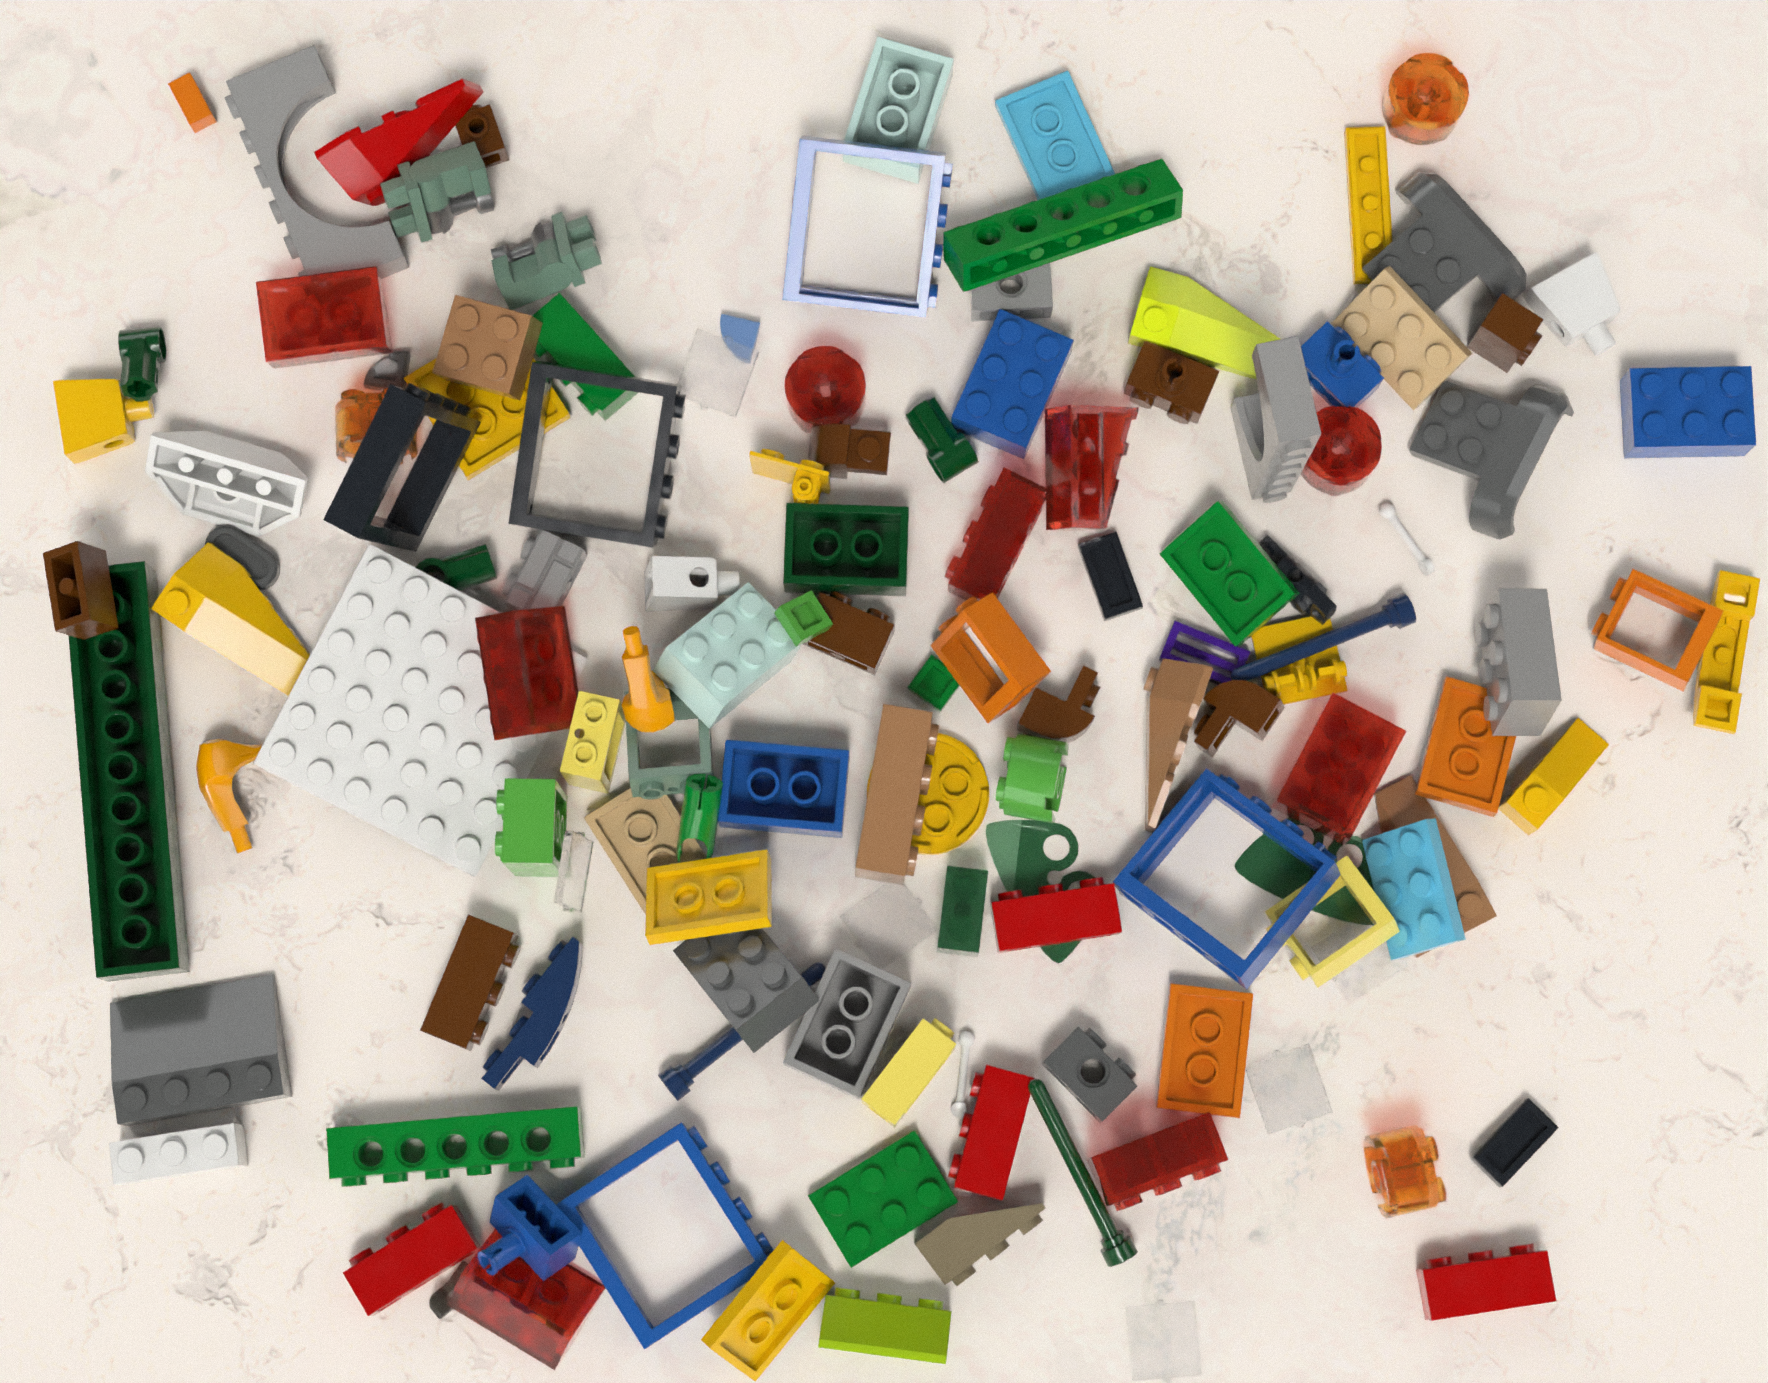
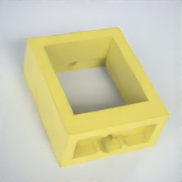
M579 691L560 767V773L569 785L609 794L626 724L622 703L619 699ZM580 729L579 737L577 738L575 732Z
M1347 855L1336 862L1341 875L1316 905L1346 886L1374 926L1317 965L1314 964L1293 934L1283 945H1287L1293 953L1294 957L1289 962L1300 978L1304 981L1310 977L1317 988L1400 932L1394 917ZM1306 884L1265 911L1271 922V925L1266 928L1267 932Z
M923 1018L861 1098L862 1103L895 1128L955 1050L957 1044L951 1040L955 1033L936 1018L931 1023Z

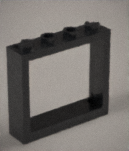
M541 361L532 362L508 524L651 548L657 545L658 538L664 539L668 524V515L662 514L664 498L671 499L674 485V475L668 474L670 458L677 459L680 446V435L674 434L676 418L683 419L686 407L684 406L686 395L680 394L681 385ZM552 378L663 396L643 532L532 513Z
M408 383L406 389L390 384L323 520L358 539L416 552L481 422L469 416L472 410L470 407L451 398L449 399L438 393L435 394L425 388L421 389L411 383ZM424 416L436 419L387 519L375 516Z

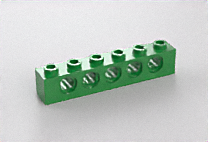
M1162 158L1147 164H1141L1135 168L1106 176L1099 180L1067 189L1061 193L1037 201H1031L1025 205L943 232L944 261L961 290L966 292L1182 218L1183 189Z
M578 1106L326 1128L329 1179H341V1187L367 1185L366 1177L383 1176V1183L407 1182L408 1173L418 1172L425 1173V1180L450 1178V1170L466 1168L467 1176L492 1174L491 1166L508 1165V1172L534 1170L533 1162L550 1161V1169L575 1167V1159L585 1158L582 1112ZM538 1128L546 1129L551 1138L550 1145L542 1152H535L529 1144L531 1133ZM503 1132L509 1140L508 1149L502 1155L494 1156L488 1149V1140L492 1134ZM460 1135L467 1143V1150L461 1158L454 1160L447 1154L446 1145L452 1137ZM419 1139L425 1146V1154L420 1161L411 1163L405 1156V1147L411 1140ZM378 1143L383 1150V1158L378 1165L370 1167L364 1161L363 1153L369 1144Z

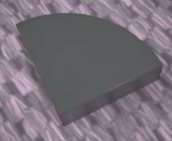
M409 351L393 352L380 360L374 367H371L364 379L363 386L365 389L387 391L390 384L406 389L404 377L408 375L411 357Z

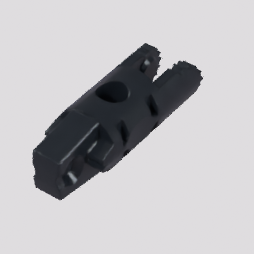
M1267 535L1260 541V546L1300 593L1290 601L1291 606L1302 615L1305 612L1308 613L1321 625H1324L1335 614L1337 605L1325 594L1327 589Z

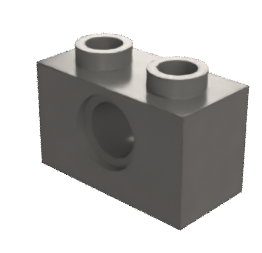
M1078 1026L1042 1062V1065L1101 1123L1137 1087L1132 1081L1136 1074L1121 1058L1118 1057L1113 1061L1103 1051L1107 1046L1106 1043L1091 1028L1084 1032ZM1093 1060L1102 1066L1104 1075L1099 1083L1091 1084L1082 1078L1081 1066L1084 1062Z

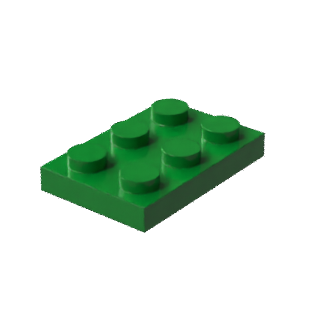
M1223 500L1214 503L1159 553L1235 647L1241 646L1300 594Z
M915 1130L808 1195L851 1268L958 1202Z

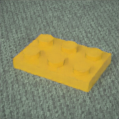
M767 849L647 868L645 936L649 945L772 927L771 857Z
M782 1240L720 1317L713 1323L701 1341L756 1382L834 1286L835 1282Z

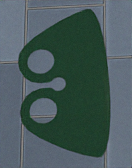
M1301 815L1286 818L1295 825H1304L1311 829L1314 835L1313 846L1317 842L1323 844L1324 835L1316 821ZM1265 834L1255 840L1234 865L1236 871L1246 880L1282 899L1310 881L1316 873ZM1345 835L1333 840L1327 850L1337 856L1339 848L1346 844L1355 845L1361 850L1363 859L1357 869L1374 891L1362 843L1363 839L1358 836ZM1346 886L1311 910L1341 921L1374 926Z
M1007 820L986 825L987 844L1007 892L1022 890L1023 897L1039 895L1038 887L1052 885L1047 880L1048 873L1054 870L1060 872L1070 867L1078 856L1076 836L1071 829L1062 824L1037 820ZM1061 835L1066 838L1070 847L1069 853L1064 859L1058 861L1051 860L1045 855L1043 846L1048 837ZM1075 871L1063 876L1059 884H1063L1065 891L1076 881L1096 877L1088 872ZM1082 940L1042 946L1040 948L1052 961L1061 963L1074 951Z

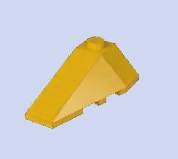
M208 542L172 575L151 609L187 634L289 696L310 653L292 629L286 626L274 610V605L266 595L262 594L250 578L251 575L246 568Z

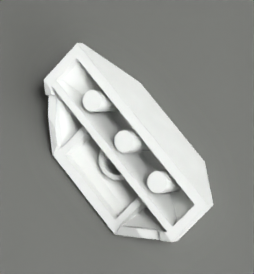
M208 431L153 432L150 435L145 473L151 480L156 481L162 492L183 515L221 526H231L241 532L258 537L301 516L308 477L283 453Z

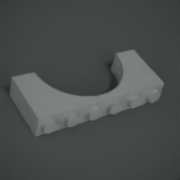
M315 45L227 80L226 83L231 95L225 97L226 103L233 118L241 117L245 130L240 131L239 134L248 154L255 152L260 165L255 166L254 170L262 188H271L275 200L268 202L277 224L283 222L286 224L290 235L283 237L291 258L296 259L299 257L304 270L299 272L298 275L307 295L314 293L319 302L323 304L409 268L389 221L365 227L333 225L308 214L297 205L288 193L284 178V155L289 138L298 122L312 107L335 94Z
M1299 336L1256 344L1252 359L1259 393L1234 398L1230 408L1251 500L1263 498L1264 503H1271L1287 498L1286 493L1292 491L1321 436Z

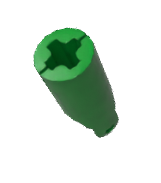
M693 774L686 779L677 841L678 862L681 860L685 839L703 841L707 847L706 859L712 858L723 782L715 776L708 774L706 789H704L706 774Z

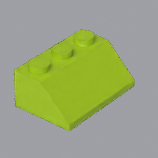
M835 1287L834 1295L826 1294L818 1348L946 1364L952 1311L943 1310L944 1301L919 1298L918 1306L901 1304L902 1296L877 1293L876 1301L859 1299L860 1290Z

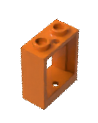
M1632 569L1627 580L1621 577L1618 579L1609 599L1615 601L1610 614L1607 615L1602 612L1591 634L1597 637L1594 650L1684 692L1721 619L1723 610ZM1634 592L1699 622L1675 669L1611 640Z
M993 592L979 601L973 596L958 606L955 610L957 615L945 621L938 628L941 635L930 645L987 723L992 722L1016 707L1051 672ZM969 627L1008 678L1005 684H1003L965 631Z

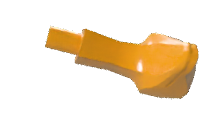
M630 626L623 630L626 648L621 657L629 686V693L624 696L622 702L624 716L631 727L641 732L660 731L675 721L670 692L665 687L663 681L651 670L648 646L642 644L639 628L637 626Z
M225 739L208 740L199 745L196 762L199 788L222 831H229L238 854L253 847L245 825L249 823L234 799L232 779L241 767L255 760L263 744L250 745L235 743Z

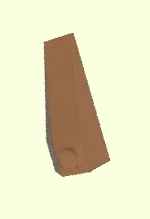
M1163 658L1159 669L1150 668L1143 690L1150 692L1146 706L1145 831L1153 833L1156 829L1175 776L1176 766H1178L1187 744L1189 729L1192 727L1194 719H1196L1213 667Z
M1410 775L1374 794L1380 832L1382 834L1424 819L1436 818L1463 930L1466 933L1497 915L1476 876L1427 799L1414 795L1417 784ZM1429 951L1416 954L1415 957L1418 958Z

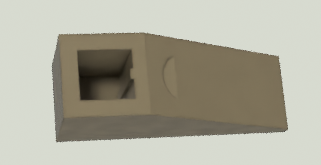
M1043 1203L948 1218L916 1242L915 1246L944 1285L952 1280L957 1287L976 1272L972 1266L973 1263L984 1255L991 1261L1010 1246L1005 1240L1018 1229L1025 1235L1041 1223L1043 1219L1039 1213L1046 1207Z

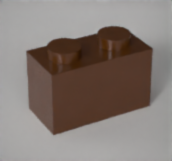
M1502 293L1467 348L1508 373L1514 363L1522 366L1528 356H1530L1543 336L1537 332V329L1544 319Z
M75 541L44 552L43 559L55 631L85 640L119 628L106 550Z
M831 591L828 596L820 592L817 600L833 625L828 631L803 643V645L875 676L895 632V624L889 622L890 616L874 608H868L867 612L852 606L853 600L840 593Z

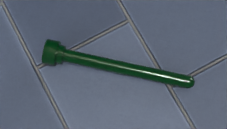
M1040 1079L1031 1080L1028 1084V1090L1103 1237L1100 1241L1103 1246L1100 1252L1107 1266H1116L1129 1260L1138 1252L1131 1237L1125 1236L1123 1230H1117L1043 1081Z

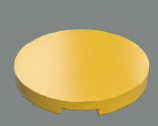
M941 733L937 735L934 755L926 754L924 764L932 765L928 794H919L917 805L926 806L921 835H912L911 846L919 847L918 855H939L962 846L981 826L989 803L988 780L979 758L961 741ZM871 769V772H870V775H869V778H868L867 797H868V791H869V785H870V780H871L872 769Z

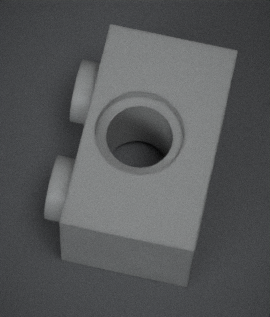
M1050 263L970 290L971 321H994L999 309L1023 319L1051 318L1053 299ZM1007 280H1013L1020 285L1021 290L1015 294H1007L1001 290L1000 284Z

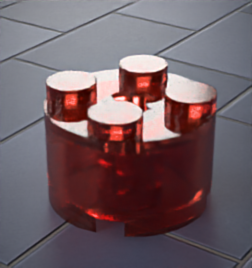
M833 346L810 348L797 357V360L792 364L785 376L784 387L787 408L792 419L802 431L810 433L813 427L826 424H849L851 428L859 422L866 403L865 376L860 364L843 352V350ZM828 386L831 396L823 397L820 393L821 387Z
M1352 406L1325 407L1317 412L1321 436L1301 475L1316 490L1330 496H1340L1341 494L1358 489L1369 479L1380 461L1382 438L1378 425L1365 411ZM1343 446L1346 449L1344 454L1340 453L1337 455L1332 451L1333 447Z

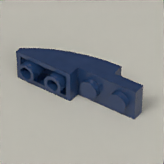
M573 936L568 943L561 940L547 958L552 962L542 976L536 972L522 989V993L526 996L521 1003L534 1013L529 1019L523 1015L508 1035L513 1039L502 1052L497 1048L484 1063L482 1068L487 1072L481 1079L492 1088L500 1091L524 1059L538 1068L560 1035L574 1002L582 967L583 945Z

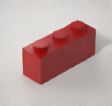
M1103 877L1081 880L1079 881L1080 888L1064 891L1063 884H1053L1038 887L1039 895L1023 897L1022 890L999 893V901L991 902L990 904L997 952L1004 953L1122 933L1115 884H1104Z
M989 1065L985 1066L983 1074L975 1072L969 1096L977 1098L973 1114L964 1113L959 1137L966 1138L962 1155L954 1153L948 1174L949 1178L956 1179L953 1188L1003 1201L1031 1095L1028 1090V1084L1031 1080L1035 1079L1034 1077Z
M443 1202L439 1203L421 1215L424 1222L412 1230H409L408 1226L404 1225L385 1237L388 1244L374 1253L371 1247L349 1260L352 1267L342 1273L368 1316H375L482 1249L457 1205H450L446 1208Z
M1534 1243L1511 1246L1509 1247L1510 1255L1494 1257L1493 1250L1467 1253L1468 1262L1452 1264L1451 1256L1426 1260L1427 1268L1416 1269L1425 1320L1434 1321L1557 1301L1548 1251H1535Z

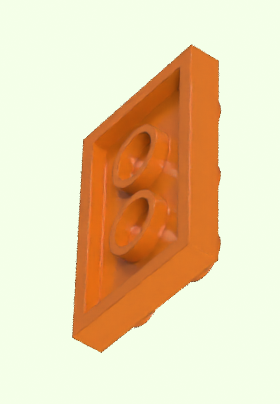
M1447 676L1443 680L1414 795L1494 817L1498 812L1516 736H1492L1491 723L1485 720L1483 711L1484 699L1487 696L1486 687Z
M1173 983L1169 985L1156 1108L1240 1118L1253 993Z

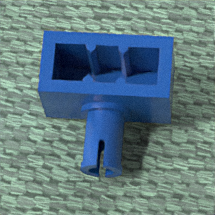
M1327 321L1301 345L1310 386L1345 420L1379 388L1384 377L1380 374L1382 372L1380 366L1372 357L1366 354L1362 356L1358 345L1355 348L1353 347L1355 342L1345 330L1339 326L1334 328Z
M528 1174L495 1196L489 1223L499 1232L502 1238L478 1252V1260L483 1269L491 1264V1267L486 1270L488 1274L495 1275L517 1257H521L545 1281L576 1258L582 1232Z

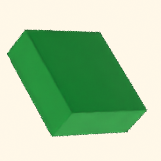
M931 655L907 689L940 713L960 685L946 666Z

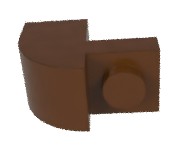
M849 424L815 426L810 432L808 460L823 465V471L829 472L830 478L847 479L848 472L887 475L891 432L851 429Z
M1083 665L1066 701L1036 687L1018 722L1016 730L1028 736L1068 743L1080 738L1090 728L1095 718L1094 715L1081 708L1083 705L1091 708L1101 686L1094 683L1098 672Z
M1232 680L1221 683L1211 689L1203 698L1207 706L1214 710L1211 716L1205 714L1199 721L1194 731V735L1197 736L1194 743L1199 750L1213 758L1235 724L1263 741L1285 707L1281 699L1255 683L1244 680Z

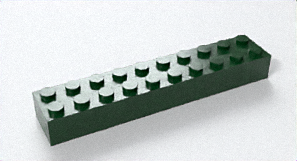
M145 561L108 565L119 628L85 640L68 635L96 978L107 982L190 972L160 617L158 613L151 609L158 598L156 571Z

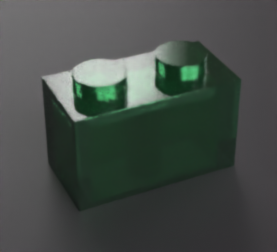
M947 866L937 946L938 953L978 957L988 870Z

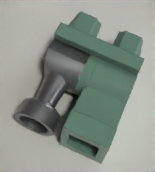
M474 141L420 159L411 166L409 162L399 164L397 166L400 177L380 183L388 209L408 204L406 207L388 212L396 238L417 232L421 243L432 240V234L441 232L445 234L453 225L454 217L474 208L480 214L494 211L486 168Z
M562 212L551 216L552 222L543 225L540 222L535 226L531 241L512 250H509L506 245L491 249L493 257L491 262L495 282L510 310H515L567 288L571 282L574 287L585 284L583 271L602 264L601 256L595 244V241H597L596 235L587 215L567 222Z

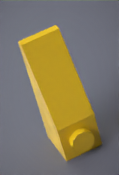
M1577 718L1503 801L1498 810L1529 836L1537 831L1564 801L1609 744L1582 720Z

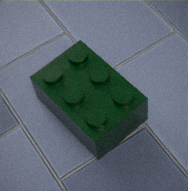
M786 503L783 576L785 593H807L812 590L815 594L820 592L830 594L833 591L847 595L906 596L909 507Z

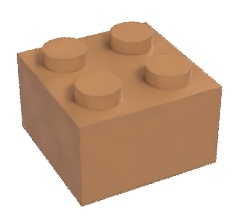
M455 295L432 373L450 382L520 401L543 323L532 315Z

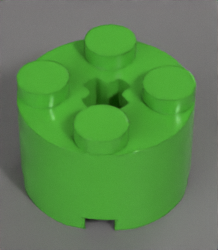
M1018 734L1016 738H1007L1003 760L1007 761V776L999 777L996 789V801H999V809H1003L1004 815L1048 823L1055 822L1056 819L1053 811H1059L1067 767L1060 766L1062 755L1068 756V742Z

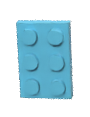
M1068 71L995 100L996 110L1037 200L1115 174Z
M1436 818L1424 819L1362 840L1374 892L1394 917L1400 931L1386 941L1391 960L1406 958L1466 940Z

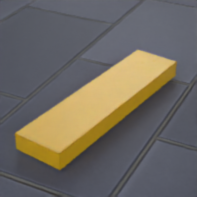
M1385 126L1350 127L1344 131L1353 285L1370 284L1372 282L1362 271V268L1393 241Z

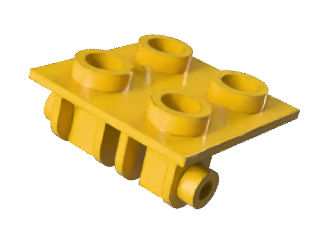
M761 449L760 453L750 451L749 457L752 473L792 484L794 503L818 504L821 492L830 494L829 472L823 471V465L804 459L800 460V464L784 460L785 456L770 449Z
M1310 616L1261 627L1251 636L1256 660L1333 630L1331 619L1324 625H1321ZM1337 646L1260 676L1263 688L1281 699L1283 705L1348 691L1345 681L1347 668L1345 661H1340Z

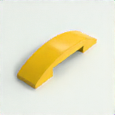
M1720 570L1717 574L1710 605L1723 610V614L1698 662L1694 693L1693 726L1730 734L1736 733L1742 693H1739L1749 623L1755 615L1760 578Z

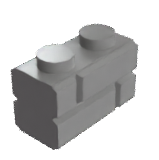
M540 529L536 538L530 536L527 539L520 558L525 561L518 574L512 572L504 584L502 594L506 595L504 602L508 608L551 628L587 555L581 547Z

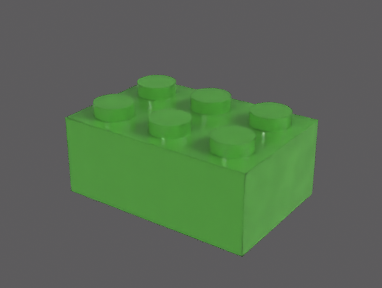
M505 778L504 789L497 790L496 809L497 814L502 816L503 831H496L495 855L500 856V861L515 876L565 877L568 796L556 779Z

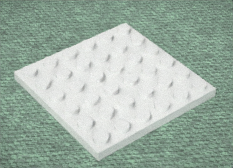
M369 544L253 764L476 877L495 840L496 831H500L503 825L502 816L497 814L496 809L497 790L504 789L505 778H527L588 659Z

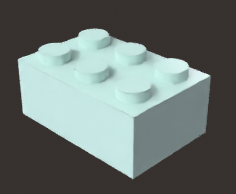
M877 36L844 141L929 151L953 77L954 59ZM842 154L843 162L917 184H919L925 165Z
M748 582L668 645L655 665L653 672L710 729L791 663L801 645L797 647L794 645L774 614L776 609Z

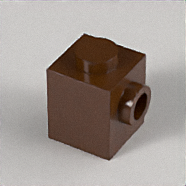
M490 104L483 107L482 105H472L455 125L461 144L464 145L474 141L485 168L509 161Z

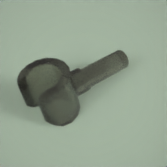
M464 1260L448 1282L434 1292L429 1299V1307L439 1319L445 1317L457 1306V1303L449 1294L455 1290L471 1267Z

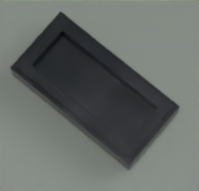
M1115 531L1079 543L1077 547L1104 622L1142 609L1143 604L1117 532Z
M1527 1098L1471 1155L1470 1159L1499 1188L1503 1187L1559 1127Z

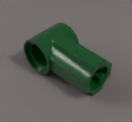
M161 326L120 330L118 344L122 361L120 386L123 396L131 397L136 402L149 401L151 396L158 392L160 363L166 361V342Z
M935 397L923 401L905 415L908 424L927 451L925 454L931 467L943 483H946L979 462L969 441L961 432L957 433Z
M486 544L440 559L428 558L419 562L415 567L426 574L435 571L440 572L444 575L443 583L458 591L497 579Z

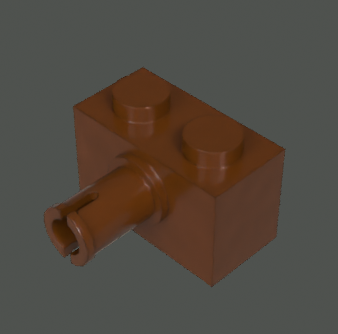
M1144 341L1126 383L1124 394L1130 396L1129 400L1140 407L1151 409L1152 406L1167 411L1166 415L1178 423L1189 424L1191 421L1198 424L1219 371L1156 344Z

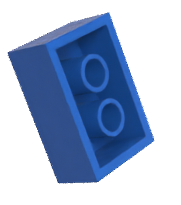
M999 309L952 414L951 424L955 430L1025 459L1071 355L1074 340Z
M1751 366L1630 368L1619 381L1624 459L1745 456L1756 446Z
M726 740L722 772L723 789L718 817L720 828L843 838L850 762L849 750Z

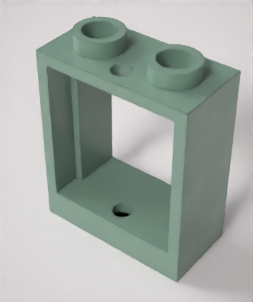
M670 688L667 689L670 692L675 721L698 719L701 764L640 769L639 733L637 729L631 727L626 721L628 774L633 797L653 800L667 794H684L686 779L693 774H706L704 789H706L708 774L714 776L711 728L709 729Z

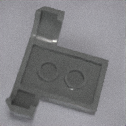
M1418 172L1396 192L1406 205L1410 204L1422 216L1362 268V271L1373 281L1383 269L1390 266L1434 313L1476 276L1489 290L1495 303L1502 293L1515 300L1526 290L1527 274L1520 262L1460 195L1435 172Z
M1445 381L1442 383L1409 451L1416 458L1478 480L1479 483L1470 508V526L1474 531L1501 540L1513 535L1515 531L1513 521L1517 504L1556 425L1564 414L1572 417L1574 411L1566 394L1538 384L1531 386L1522 396L1518 405L1514 406Z

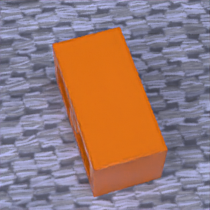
M190 72L168 83L194 133L217 122Z

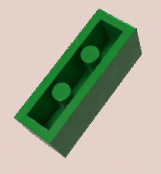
M560 293L532 315L543 323L534 352L539 358L545 354L553 364L635 377ZM558 379L565 387L571 383L580 393L576 399L591 416L597 412L604 421L639 393Z

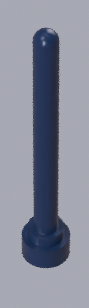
M1405 593L1391 597L1387 600V604L1382 605L1381 611L1235 668L1231 672V680H1252L1387 625L1390 628L1397 626L1401 629L1416 623V613L1412 602Z
M816 962L803 971L801 976L811 987L822 978L826 967L824 964ZM732 1027L682 1066L679 1063L674 1068L670 1065L659 1073L658 1077L674 1098L679 1101L691 1091L689 1087L695 1083L693 1078L743 1039Z

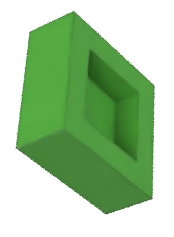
M812 590L779 606L774 612L796 647L828 631L833 625Z

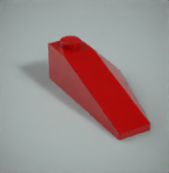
M462 78L419 98L415 102V109L397 113L390 111L381 116L384 121L383 124L363 133L359 126L351 129L316 150L314 154L317 160L352 200L371 206L381 205L385 203L380 183L400 177L397 165L409 162L411 166L414 162L429 157L484 92L480 85Z

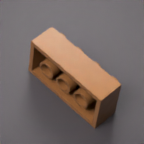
M883 704L855 867V877L904 885L905 875L914 876L919 847L911 846L912 835H921L926 807L917 805L919 794H928L932 765L924 764L926 754L934 755L939 729L938 724L931 723L933 712Z

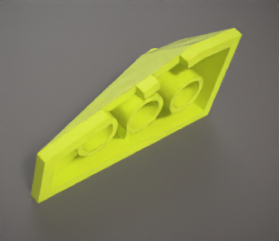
M1150 266L1128 344L1142 347L1144 341H1148L1206 366L1257 380L1252 359L1256 344L1280 340V338L1191 278Z

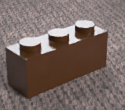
M468 915L420 1031L469 1051H472L474 1044L480 1046L489 1027V1022L484 1021L490 1005L494 1007L498 1005L505 988V984L500 982L506 966L512 968L518 958L521 945L516 944L519 936L514 932Z

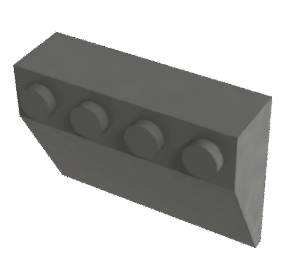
M274 974L110 1003L111 1082L118 1125L132 1126L293 1097Z

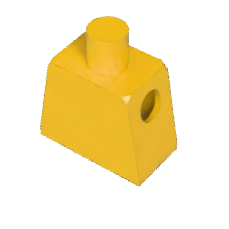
M118 379L53 381L64 455L74 464L133 444L135 442L133 422L154 418L151 398L149 401L136 402L133 398L123 396L120 386L121 381Z

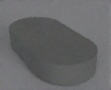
M220 526L209 533L205 545L208 542L212 543L241 563L249 572L250 578L259 590L268 589L277 582L280 575V565L276 557L268 550L231 526Z

